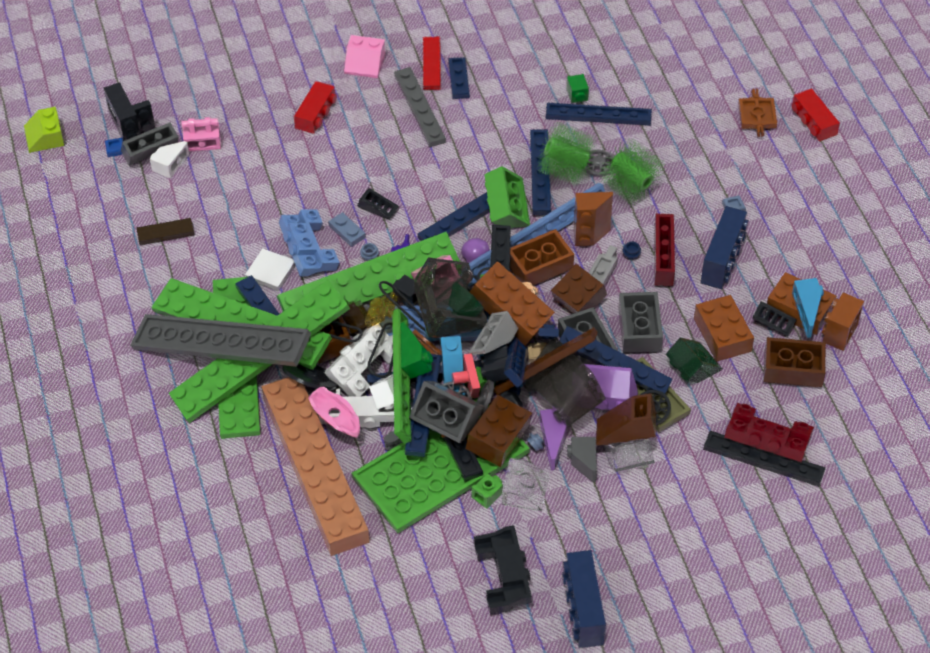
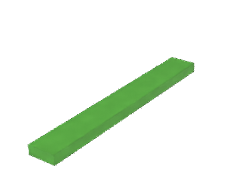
M395 309L392 311L394 434L406 444L411 442V419L409 418L411 414L410 377L401 368V323L405 322L408 327L409 325L408 318L400 309Z

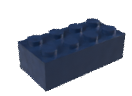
M729 206L725 207L704 258L701 284L722 290L724 283L729 282L730 270H733L735 267V257L739 256L742 248L740 244L745 242L747 235L745 231L747 230L749 220L746 219V211Z
M592 550L566 553V561L562 562V581L567 589L565 591L566 602L570 604L569 619L570 622H573L574 626L572 628L573 640H577L578 648L603 646L606 621Z

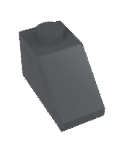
M571 437V445H567V457H571V465L591 482H596V437Z

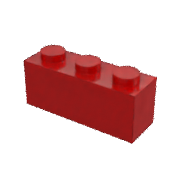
M318 81L314 82L294 115L295 129L315 134L316 130L321 127L324 117L329 114L331 105L336 102L335 86Z
M812 88L793 96L792 110L797 113L802 123L809 128L811 134L819 142L838 135L840 122Z

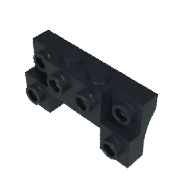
M506 526L492 533L473 536L477 561L494 558L501 588L486 590V600L490 615L509 612L511 607L531 604L532 595L528 583L531 580L528 568L524 567L526 556L524 550H520L515 526Z

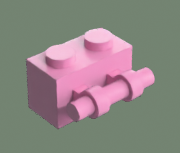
M205 117V119L199 120L189 118V120L182 121L183 141L187 142L189 151L221 149L218 118L211 119L210 117Z

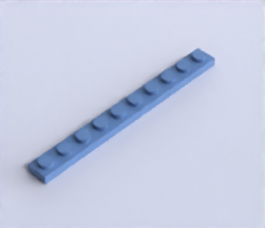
M597 183L583 193L605 192L603 184ZM575 198L510 237V248L554 229L559 231L574 221ZM491 250L458 270L460 277L462 278L468 274L477 277L481 269L490 267ZM488 270L483 271L481 275L485 274ZM472 277L462 280L467 286L477 282Z

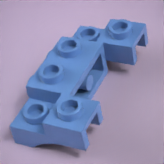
M317 209L300 210L298 215H281L279 220L284 241L288 245L289 254L292 255L300 276H310L322 271H336L340 263L334 249H320L313 230H320L323 223Z

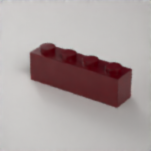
M655 214L654 285L673 286L675 276L674 214Z

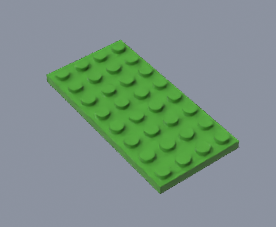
M430 429L425 457L405 455L406 444L401 443L352 472L351 475L389 524L399 533L470 490L487 473L492 476L530 453V448L520 439L501 467L482 457L476 456L483 470V476L464 482L440 433Z

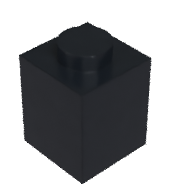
M403 275L394 282L393 285L413 306L423 298L422 285L410 277ZM393 289V298L411 309Z

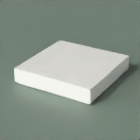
M262 249L246 272L245 277L252 275L258 284L279 291L295 267V263L291 258Z

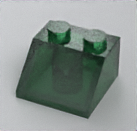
M680 337L666 353V356L670 359L669 363L681 372L680 376L687 382L699 383L723 369L698 341Z

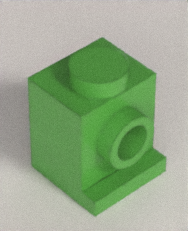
M488 473L476 485L471 487L472 499L486 509L503 494L502 480L498 476H490Z

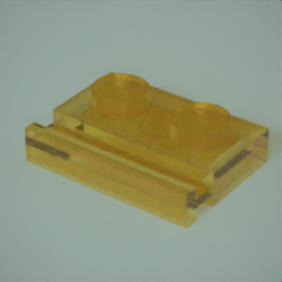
M392 292L390 297L396 302L398 297ZM386 296L373 299L370 302L364 323L370 328L385 321L387 316L391 318L395 304Z

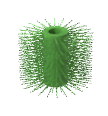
M565 126V129L561 128L559 132L556 130L554 131L555 134L552 133V136L555 137L551 138L550 135V139L545 145V149H543V156L547 157L544 158L547 161L545 164L542 162L541 166L548 167L543 169L545 173L548 169L552 172V175L555 172L554 176L556 173H559L561 179L563 177L564 180L566 175V179L569 176L573 178V181L575 179L576 182L577 178L574 177H578L580 175L579 172L582 173L581 169L586 167L591 154L589 153H591V148L588 146V140L590 139L586 137V134L584 138L582 136L576 138L574 133H570L573 131V128L569 131Z
M620 146L619 153L614 156L613 160L606 162L611 163V166H606L607 169L610 168V171H606V173L612 178L608 184L612 181L613 185L618 188V192H621L622 189L623 191L625 189L626 191L631 190L633 192L632 195L635 196L634 193H637L638 197H640L638 193L642 191L645 196L644 190L647 189L649 191L648 187L654 184L652 182L656 178L653 176L656 173V166L651 168L653 155L650 156L649 160L646 157L647 155H645L646 160L644 161L641 154L645 150L644 147L639 148L638 152L634 149L635 152L633 153L631 151L632 148L629 147L627 150L626 146L622 152Z

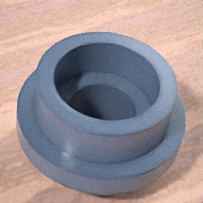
M366 243L362 246L360 255L365 260H372L378 257L379 250L375 244Z
M530 433V437L526 440L536 451L540 448L542 450L544 448L542 446L544 443L542 438L537 433L535 435Z

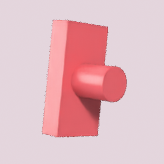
M472 353L465 354L463 357L464 371L452 373V382L454 385L467 383L471 398H477L480 393V384Z

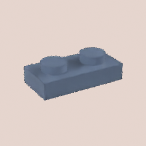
M343 212L328 221L329 227L351 247L366 238V233Z

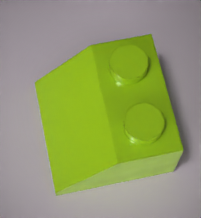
M56 106L38 110L24 125L29 153L64 146Z

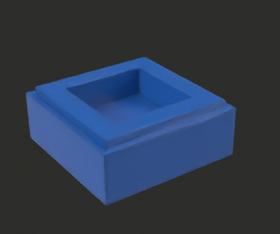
M123 138L105 140L107 157L122 155L121 146Z

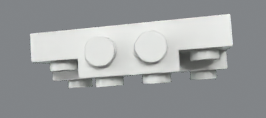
M378 322L372 323L363 332L360 340L344 347L340 351L341 355L324 372L349 397L361 396L370 387L361 373L368 366V360L382 330ZM384 331L372 361L380 354L388 364L391 362L393 354V335L389 336ZM360 333L357 334L353 339L358 338V336L360 335Z
M336 389V394L341 396L340 389ZM373 396L343 397L350 403L358 416L360 427H380V422H394V407L387 410L385 407L378 409ZM331 410L329 415L331 417H338L340 412L338 410ZM319 416L321 424H328Z

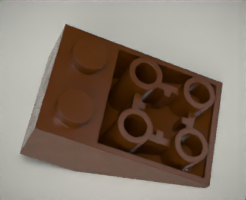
M651 393L631 396L597 418L596 446L656 437V409Z

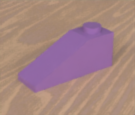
M563 407L540 410L539 422L551 471L556 468L567 435V426H570L569 415H565Z

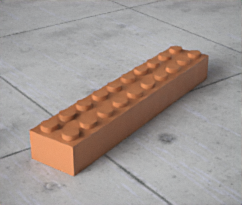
M287 377L261 386L265 405L330 556L370 543L367 525L320 420L308 399L309 396L304 385Z

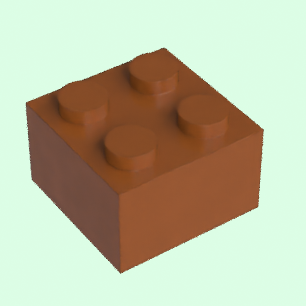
M844 292L839 299L836 298L832 305V312L828 311L824 320L825 325L821 333L824 334L822 342H826L827 345L844 351L859 324L864 301Z

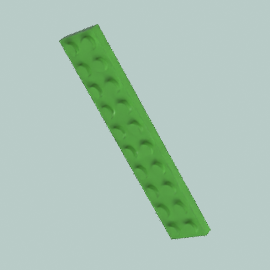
M447 232L278 294L277 299L282 310L285 311L329 280L346 303L361 300L362 304L385 296L379 288L381 281H387L393 285L403 275L413 279L411 272L440 256L450 255L456 268H459L462 264ZM382 284V288L387 294L393 293L392 287Z
M247 277L213 280V293L248 305L235 284ZM255 376L218 403L221 439L260 435L257 376Z
M170 278L151 307L154 312L165 316L265 325L277 316ZM318 331L311 336L298 364L313 370L332 340L331 335Z
M327 280L265 325L308 329L311 336H313L348 311L350 307L331 282ZM217 358L169 392V395L186 420L191 423L272 364Z

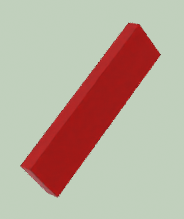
M440 36L423 37V90H441Z

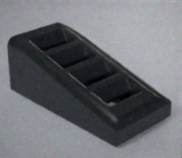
M370 188L361 196L357 205L363 210L388 220L392 218L399 208L397 204Z
M762 301L753 315L755 322L787 337L797 319ZM766 310V314L761 318L763 311ZM771 313H773L774 316L771 321H767ZM778 317H781L778 325H774ZM785 320H788L789 322L785 329H782Z

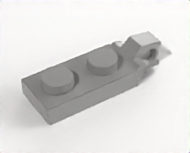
M611 245L606 254L599 253L589 271V274L604 284V286L618 261V258H616L617 247Z

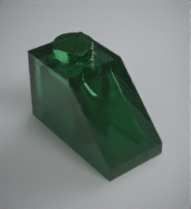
M457 282L453 284L448 303L449 307L453 310L451 314L456 320L460 321L462 319L468 324L484 307Z

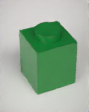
M584 74L567 76L566 89L571 103L588 101L589 87Z

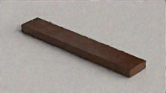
M594 327L525 366L523 381L595 341L598 334ZM510 379L500 380L497 382L494 391L497 395H500L515 385Z

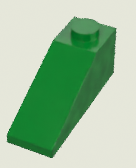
M405 322L401 323V368L411 379L432 371L431 362H433V357L431 353L426 350Z

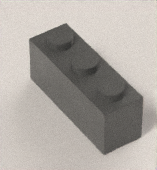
M171 122L123 141L121 153L130 166L151 157L159 147L177 143L179 136Z

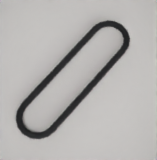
M337 321L331 322L360 332L358 338L353 340L330 334L332 338L353 343L360 340L363 335L362 330L358 327Z

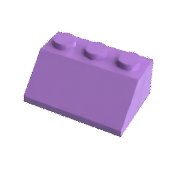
M574 364L572 395L576 406L611 410L631 396L638 395L631 368Z

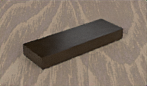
M191 218L136 228L139 245L194 236Z

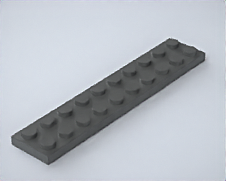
M145 314L130 346L134 350L297 366L311 333L308 329Z

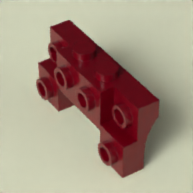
M737 403L726 428L724 438L802 462L813 433V426L805 422L795 421L792 428L755 417L756 408L748 404Z

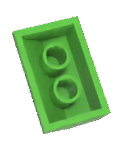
M503 166L484 174L488 195L487 202L490 208V220L496 225H509L511 228L530 226L523 178Z

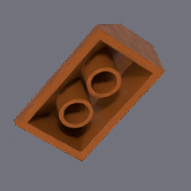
M613 192L575 193L573 227L575 246H593L610 231Z

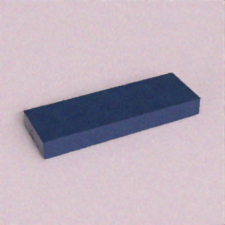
M466 57L448 58L452 99L470 98Z

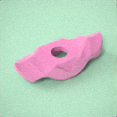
M319 387L308 397L315 412L326 423L340 432L358 438L360 432L359 418L346 399L339 394L330 392L325 387ZM331 410H338L340 415L338 417H331L329 412Z

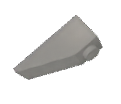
M508 311L491 314L469 354H486L511 342L518 327Z

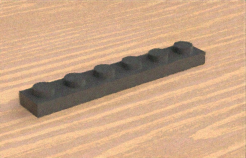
M411 67L394 71V76L429 148L446 143V137Z

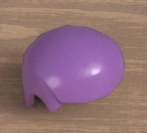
M480 238L469 239L462 246V257L466 259L467 263H470L488 252L490 248L487 242Z

